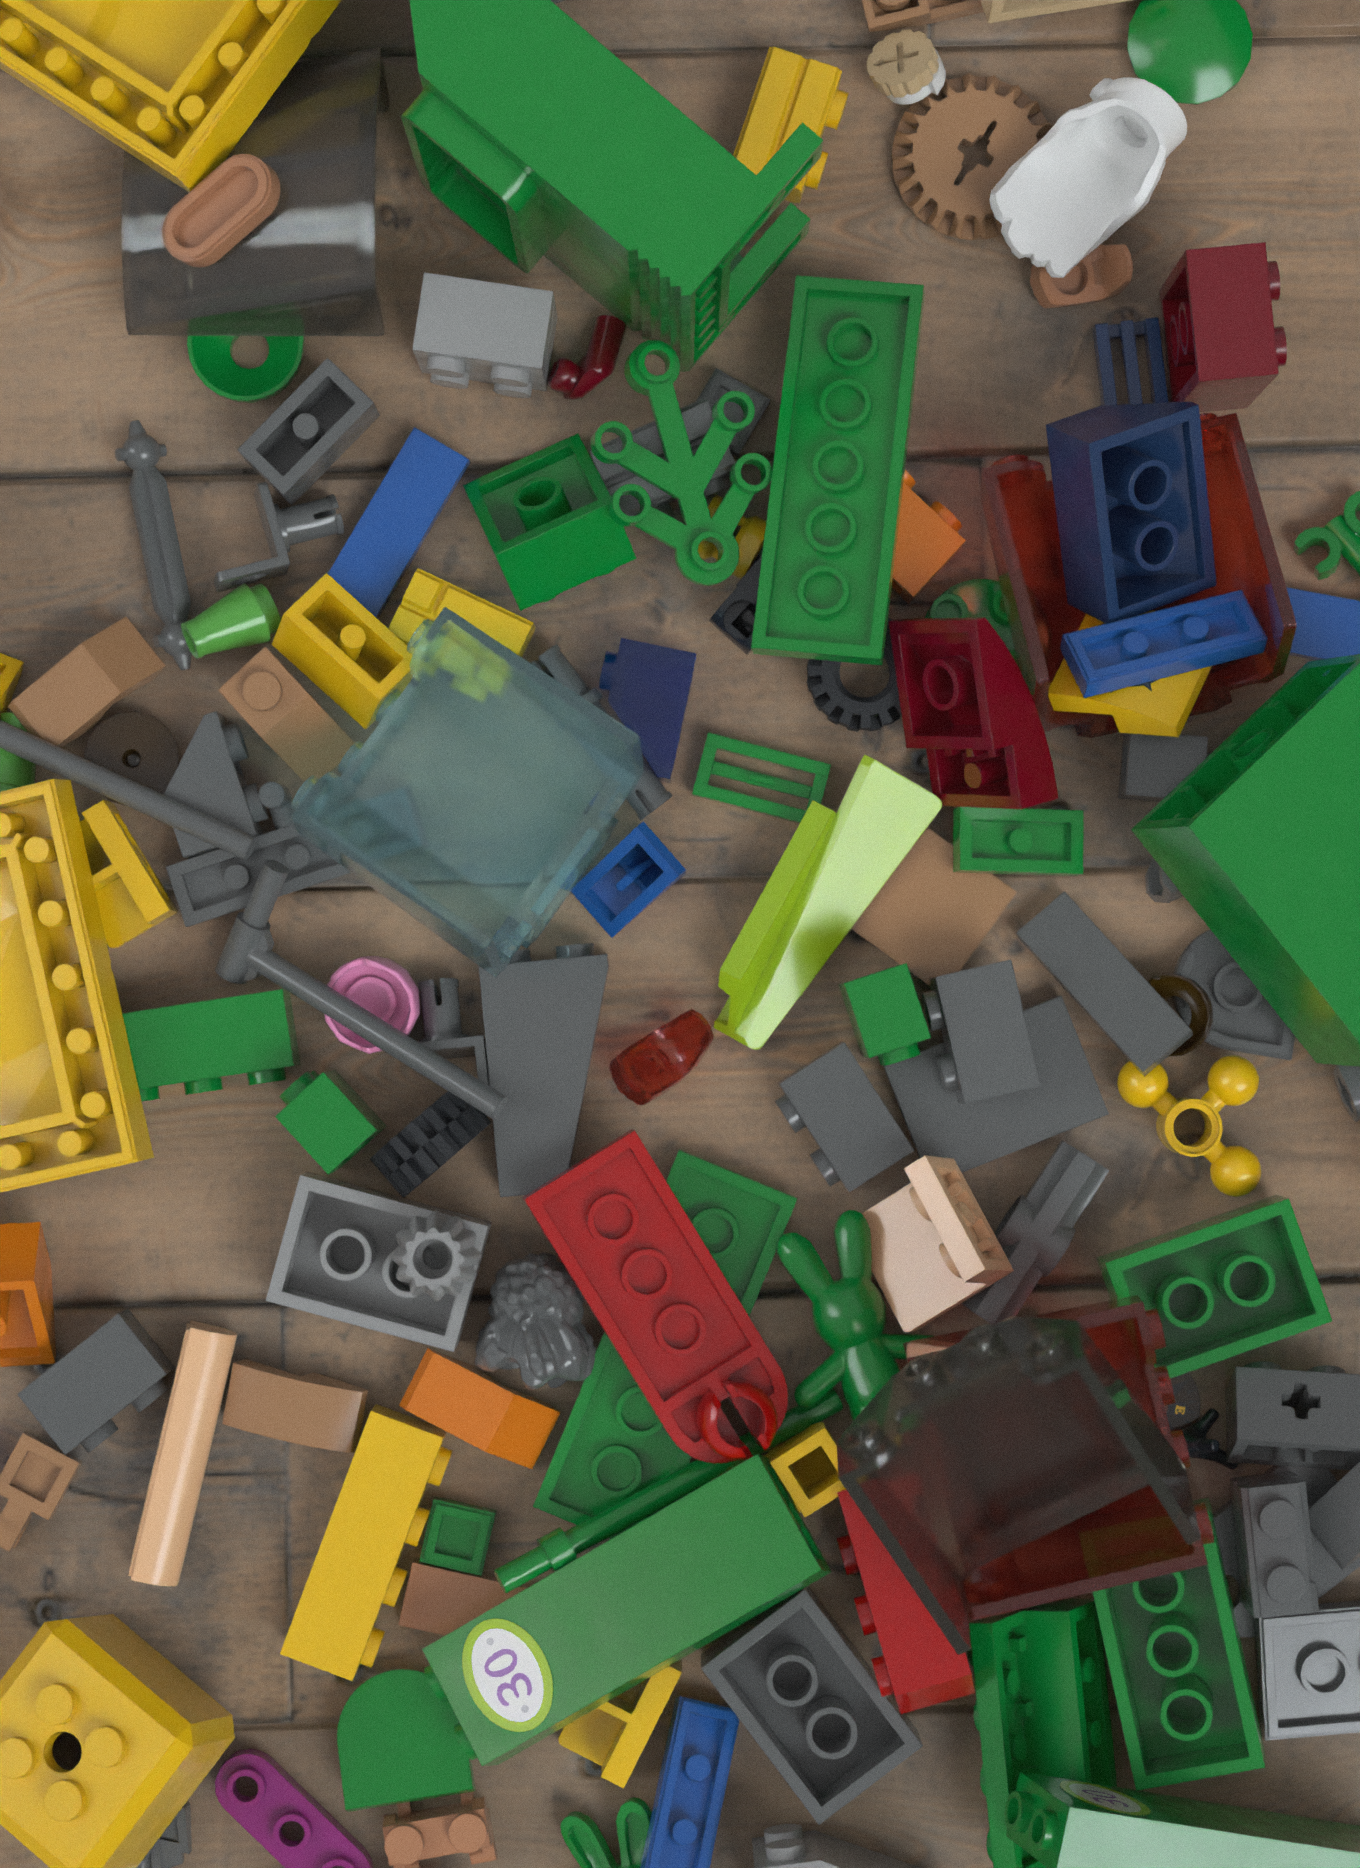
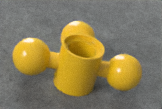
M1237 1055L1220 1058L1209 1070L1207 1078L1209 1090L1201 1099L1187 1097L1175 1098L1167 1091L1169 1080L1161 1064L1144 1077L1128 1061L1118 1074V1091L1128 1104L1137 1108L1153 1107L1159 1113L1156 1121V1131L1162 1144L1174 1153L1189 1157L1204 1156L1211 1163V1181L1221 1193L1232 1197H1239L1253 1191L1261 1178L1260 1162L1249 1149L1242 1146L1226 1147L1220 1141L1223 1125L1218 1112L1225 1105H1243L1254 1097L1259 1086V1076L1255 1066L1246 1058ZM1193 1108L1201 1114L1204 1120V1132L1197 1142L1183 1145L1174 1134V1121L1182 1111Z

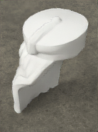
M1123 77L1115 80L1105 78L1092 88L1089 94L1093 101L1080 107L1069 109L1064 113L1049 132L1023 157L1015 162L991 190L989 201L994 217L1002 223L1001 233L1005 242L1011 248V252L1017 258H1030L1031 263L1036 267H1045L1051 277L1063 278L1082 259L1107 240L1120 226L1140 212L1149 202L1160 180L1166 158L1185 139L1187 122L1182 109L1175 100L1164 90L1144 79Z

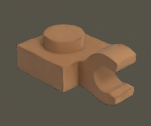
M27 1431L22 1433L0 1474V1495L9 1499L0 1514V1547L9 1552L19 1544L33 1513L47 1520L53 1518L83 1462L68 1453L65 1455L61 1449Z

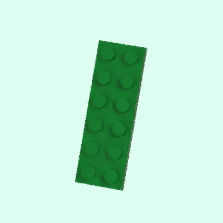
M796 275L751 644L753 654L883 665L925 298L924 285Z
M679 1149L666 1182L746 1313L750 1316L776 1253L777 1241L785 1231L797 1197ZM605 1332L596 1350L592 1373L582 1384L533 1504L534 1508L576 1525L685 1467L692 1458L669 1437ZM651 1514V1515L645 1517L644 1519H642V1520H640V1521L634 1523L633 1525H631V1526H629V1527L623 1529L622 1531H620V1532H618V1533L612 1535V1536L609 1537V1538H610V1539L614 1538L615 1536H617V1535L621 1534L622 1532L628 1530L629 1528H631V1527H633L634 1525L640 1523L641 1521H643V1520H645L646 1518L652 1516L653 1514Z

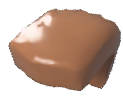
M1101 244L1063 278L1051 277L1045 267L1033 265L1031 268L1030 286L1033 289L1034 296L1038 299L1039 305L1043 308H1061L1106 301L1117 297L1130 283L1133 275L1132 257L1125 244Z

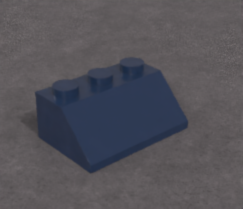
M1194 402L1101 405L1046 424L1068 605L1104 623H1110L1137 616L1217 586L1199 404Z

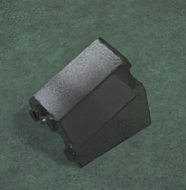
M1010 1316L994 1325L985 1324L978 1326L968 1332L960 1342L934 1355L924 1354L907 1363L902 1371L894 1374L836 1440L839 1480L958 1655L971 1649L964 1581L974 1569L1128 1494L1150 1485L1186 1543L1190 1545L1201 1539L1185 1465L1078 1320Z

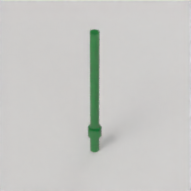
M832 1388L811 1407L804 1408L797 1405L786 1411L784 1420L766 1451L796 1436L811 1425L819 1423L843 1410L842 1402L835 1390ZM750 1432L739 1437L753 1456L766 1452L755 1442ZM697 1459L565 1532L559 1527L536 1540L538 1544L536 1548L495 1569V1576L503 1591L508 1593L550 1569L554 1573L576 1560V1555L688 1495L746 1460L710 1463Z

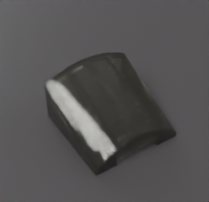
M381 46L295 63L226 158L228 159L238 154H250L272 167L280 181L278 204L270 216L220 260L210 266L197 268L183 263L168 252L163 242L162 227L166 215L189 192L124 150L121 233L124 306L128 335H384L385 324L376 284V146L378 113L388 112L390 96Z

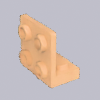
M924 1155L904 1168L911 1183L862 1213L868 1222L871 1232V1270L904 1332L917 1331L1014 1271L955 1159Z

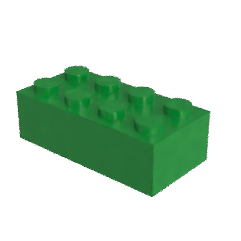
M1209 1497L1083 1521L1080 1537L1136 1791L1265 1768L1263 1740Z

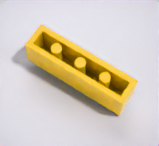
M375 1404L372 1408L282 1646L281 1655L353 1681L360 1664L372 1668L385 1631L374 1627L382 1604L395 1607L408 1573L407 1570L397 1567L404 1545L407 1543L415 1547L418 1546L430 1514V1510L419 1507L428 1483L440 1487L453 1450L442 1447L446 1431L378 1404Z

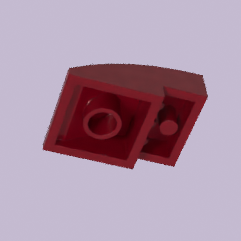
M985 617L896 619L888 621L906 748L926 749L932 793L941 799L943 806L1024 809L1058 799L1053 762L1033 697L1011 653Z

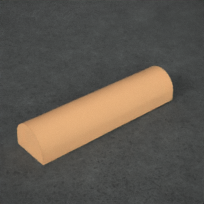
M192 1320L190 1324H186L130 1561L128 1576H131L132 1581L158 1586H177L179 1584L238 1335L234 1331Z

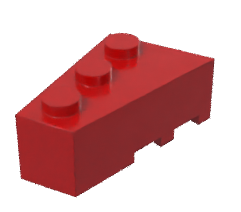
M913 1470L837 1492L848 1535L836 1539L847 1576L859 1572L865 1595L854 1598L863 1634L866 1636L877 1633L883 1653L882 1656L871 1659L881 1697L894 1694L900 1714L975 1693L971 1670L950 1597L936 1557L932 1535L928 1530L921 1507L919 1490Z

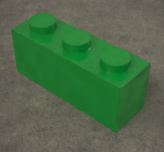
M285 989L122 1013L142 1102L160 1099L158 1086L183 1083L185 1095L222 1090L223 1076L247 1073L249 1086L287 1080L285 1067L301 1065L290 992Z

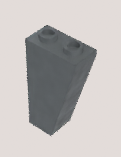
M594 943L556 946L557 959L531 961L530 949L492 952L493 965L479 966L490 1087L508 1098L502 1113L496 1119H493L500 1197L527 1195L571 1167L609 972L608 955H595Z

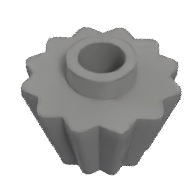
M437 1210L433 1211L427 1218L413 1216L409 1228L400 1230L397 1233L396 1238L399 1246L392 1252L391 1258L399 1266L396 1278L399 1281L409 1283L412 1295L418 1296L426 1293L433 1301H438L445 1294L458 1296L462 1291L463 1283L476 1279L474 1265L481 1259L482 1255L474 1247L476 1233L472 1230L464 1229L462 1219L459 1216L446 1218ZM430 1244H441L447 1249L449 1258L445 1266L435 1268L426 1262L424 1252Z

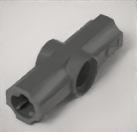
M1061 1140L1026 1196L1020 1195L1015 1200L994 1233L1014 1271L961 1304L987 1322L1006 1332L1041 1276L1047 1277L1066 1252L1076 1232L1073 1226L1084 1209L1092 1201L1109 1170Z

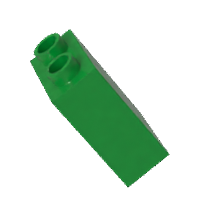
M1360 654L1308 661L1131 830L1314 1061L1319 1064L1360 1067Z

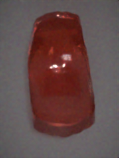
M689 1009L623 1050L609 1064L612 1080L619 1092L635 1104L642 1106L678 1085L698 1066L713 1041L714 1035L707 1019L694 1009Z

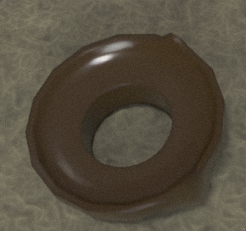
M1180 974L1152 977L1148 983L1166 1002L1170 998L1178 996L1184 999L1191 1009L1192 1016L1188 1027L1192 1030L1193 1035L1169 1056H1184L1198 1049L1209 1036L1213 1024V1007L1206 990L1195 980Z

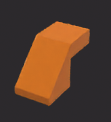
M427 1348L399 1404L406 1411L487 1453L533 1469L561 1413L544 1401L499 1384L473 1365Z

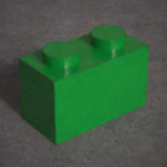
M907 963L838 984L862 1057L871 1058L877 1056L879 1064L887 1066L920 1055L917 1042L929 1039L931 1036Z
M315 1070L311 1073L309 1071L305 1072L279 1096L287 1106L275 1116L327 1174L341 1169L387 1127L336 1070L326 1071L320 1075Z

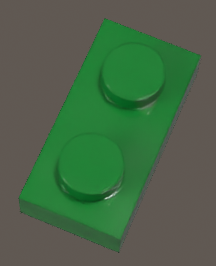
M957 807L953 809V872L1078 876L1083 874L1084 810Z

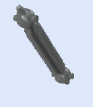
M135 420L130 422L128 439L124 442L122 448L115 450V457L117 461H124L129 468L133 469L129 491L154 611L165 624L161 633L154 635L153 643L156 648L162 647L166 653L173 656L180 670H188L191 666L192 653L183 636L181 624L187 621L191 600L167 483L155 467L159 458L167 455V448L165 444H158L153 437L147 435L140 421Z

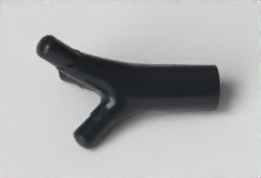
M1210 1408L1198 1422L1185 1429L1171 1433L1138 1435L1141 1461L1167 1458H1197L1220 1463L1230 1470H1234L1238 1463L1227 1462L1226 1451L1219 1448V1442L1216 1439H1206L1207 1432L1220 1416L1214 1408Z

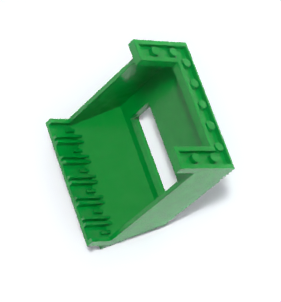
M409 0L418 72L423 91L401 115L423 186L440 203L521 271L529 273L544 255L615 317L622 320L632 331H642V339L660 340L670 345L678 355L681 372L690 371L808 234L810 218L794 204L790 203L744 258L739 254L743 247L821 158L824 140L802 122L761 171L755 175L551 0Z

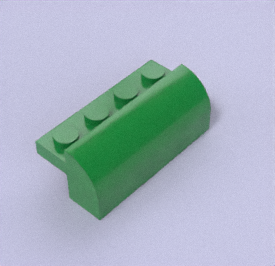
M1043 1599L1036 1603L1033 1600L999 1604L978 1610L979 1619L969 1623L970 1635L967 1642V1656L974 1670L976 1701L973 1717L975 1726L980 1732L983 1760L980 1772V1786L987 1800L989 1831L986 1846L988 1856L993 1862V1868H1047L1006 1836L1005 1806L1010 1793L1016 1790L1020 1771L1117 1787L1103 1640L1094 1599Z

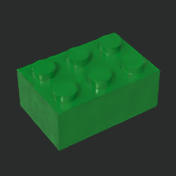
M1273 1195L1096 1258L1138 1378L1148 1386L1332 1322L1289 1198Z

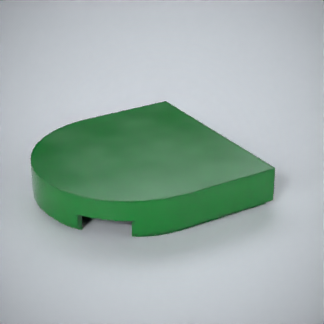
M397 1669L377 1674L362 1683L347 1700L341 1712L337 1728V1746L346 1811L351 1812L475 1791L472 1761L461 1748L454 1732V1726L460 1722L449 1701L442 1702L434 1694L425 1673L410 1669Z

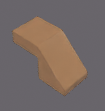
M124 617L79 644L13 699L8 708L28 733L62 748L93 729L112 704L155 679L166 665L129 619Z

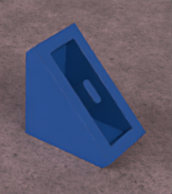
M643 821L570 891L609 936L613 938L686 874V869Z

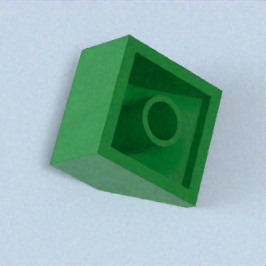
M578 433L463 485L520 611L537 603L549 601L559 593L597 576L609 574L617 567L637 559L624 526L616 523L609 514L608 503L611 496Z

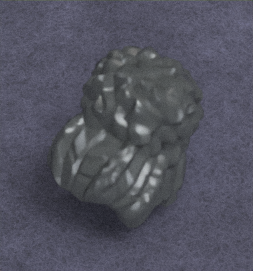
M545 1252L540 1254L529 1253L523 1259L509 1260L495 1274L496 1281L490 1287L492 1301L488 1311L491 1319L486 1322L485 1327L478 1333L477 1356L474 1360L475 1366L484 1371L492 1372L497 1369L511 1370L520 1368L522 1382L527 1389L533 1390L541 1388L546 1383H548L550 1388H557L568 1380H585L592 1373L597 1349L593 1345L592 1336L587 1333L585 1326L581 1323L585 1299L561 1262L557 1261L556 1255Z

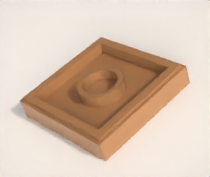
M927 827L851 930L897 964L907 963L909 972L931 988L929 978L959 972L1017 892L993 874L953 872V845Z

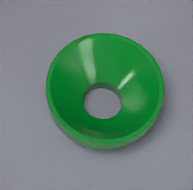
M253 285L227 287L209 297L194 314L188 329L187 339L189 360L196 375L205 386L223 398L245 403L267 400L278 395L289 386L301 366L305 344L302 326L290 305L273 291ZM247 333H256L263 336L269 345V354L265 362L259 367L252 369L240 367L234 362L232 356V348L235 341Z

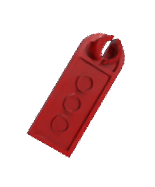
M633 1129L629 1130L522 1197L673 1442L688 1455L704 1462L728 1463L736 1460H748L753 1457L748 1447L739 1439L720 1408V1402L728 1397L755 1442L766 1451L771 1445L775 1433L781 1426L787 1410L788 1389L784 1374L636 1131Z

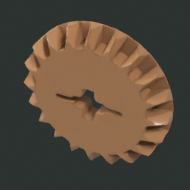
M968 73L959 78L945 79L938 95L931 92L923 100L913 103L904 112L896 130L891 159L894 180L900 196L919 220L946 236L964 240H984L999 237L1002 235V223L994 217L989 201L991 190L1002 179L1007 170L1049 132L1052 125L1041 112L1039 103L1025 95L1019 85L1007 84L1000 81L995 75L980 77ZM992 128L993 132L988 138L985 157L992 163L988 168L977 164L972 171L968 170L958 186L955 185L957 178L962 172V163L965 156L958 150V147L961 144L967 147L974 146L977 140L981 141L987 131Z

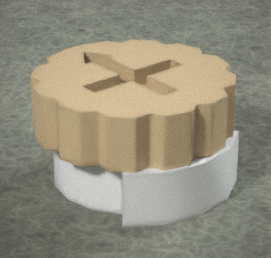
M909 29L902 30L899 33L893 32L885 36L883 41H879L872 48L873 53L868 55L867 71L875 88H878L881 94L894 103L901 105L913 104L923 100L931 92L938 95L944 85L946 71L938 51L934 48L931 39H927L926 34L920 31L913 32Z

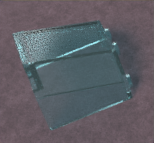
M444 607L434 622L430 619L424 620L408 643L407 652L412 654L410 670L413 678L404 691L401 692L395 689L385 699L376 715V721L379 725L365 743L359 740L349 748L338 767V773L341 774L340 777L333 772H328L320 779L314 775L310 776L302 784L292 801L291 808L295 811L290 818L301 836L496 978L507 967L521 945L528 948L538 939L573 890V887L578 883L610 838L619 821L614 818V815L627 796L636 787L644 771L640 737L635 732L447 607Z

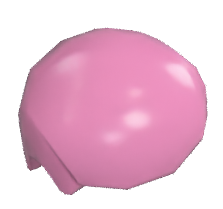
M379 956L357 958L340 966L331 975L330 981L327 986L408 1036L419 1017V989L408 971L391 959ZM324 1014L325 1022L340 1042L367 1054L383 1051Z

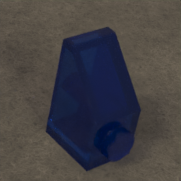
M621 638L618 653L609 651L605 653L599 689L610 691L608 698L609 707L658 780L671 783L697 653Z

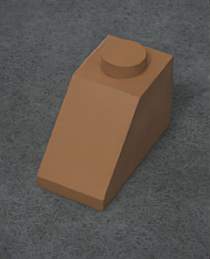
M266 647L218 689L222 696L312 790L359 748L281 661Z

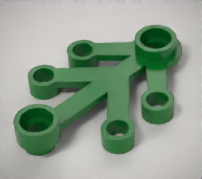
M647 340L640 343L629 354L625 362L624 374L629 386L634 391L649 398L666 461L633 442V436L629 428L617 421H609L602 424L592 435L590 446L593 455L599 461L606 464L617 463L677 499L684 524L652 507L647 491L636 484L623 485L612 494L608 503L609 514L619 525L627 527L634 525L674 549L676 565L681 574L689 581L702 586L716 585L727 579L736 569L739 561V546L733 532L752 497L769 485L772 478V467L764 456L757 453H748L739 458L730 470L732 485L713 516H710L704 490L735 434L742 431L753 420L755 414L754 404L751 398L741 391H730L719 398L712 409L713 421L693 455L673 386L680 371L678 355L670 345L663 341ZM647 355H657L664 361L665 373L663 375H653L646 369L645 357ZM726 402H734L741 407L743 411L741 422L734 423L725 417L723 407ZM612 432L618 435L622 441L621 452L610 453L606 451L601 443L602 434ZM744 464H752L758 468L761 475L759 484L751 485L744 481L741 475V468ZM629 494L638 500L640 505L638 515L628 516L622 512L619 506V499L622 495ZM708 541L716 546L718 559L715 563H707L701 559L698 553L700 542Z

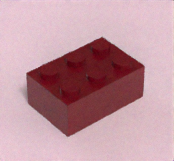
M1266 242L1186 250L1159 290L1170 402H1194L1199 404L1200 413L1248 408L1278 376V367L1285 366L1287 361L1285 331L1283 326L1274 327L1272 301H1278L1280 298L1278 264L1276 261H1267Z

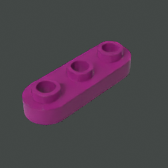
M244 1749L233 1753L223 1763L215 1780V1793L219 1803L285 1868H331L334 1866L373 1868V1862L367 1849L267 1753L256 1749ZM242 1776L253 1778L258 1785V1793L253 1796L240 1794L236 1788V1780ZM288 1821L298 1822L304 1829V1837L297 1841L287 1839L282 1833V1825Z

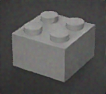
M424 272L412 349L421 372L431 374V383L448 388L466 389L468 388L469 380L493 383V391L495 393L509 397L530 398L532 389L547 391L558 318L554 292Z

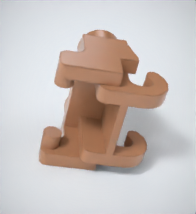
M474 1791L461 1793L460 1803L412 1811L411 1802L397 1804L398 1818L397 1813L383 1816L384 1849L388 1857L389 1866L393 1865V1868H421L420 1860L456 1853H469L471 1865L497 1860L498 1856L490 1810L487 1808L485 1796L475 1798Z

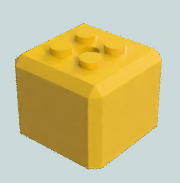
M114 1614L46 1621L0 1680V1825L50 1868H136L234 1740L233 1715ZM62 1732L73 1734L80 1742L82 1749L81 1759L78 1765L71 1771L61 1768L53 1757L54 1741Z

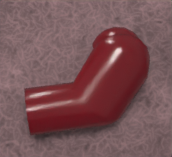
M598 316L595 320L587 352L577 364L567 357H562L552 365L548 375V384L551 389L563 392L565 399H582L608 378L615 370L626 324L614 316Z

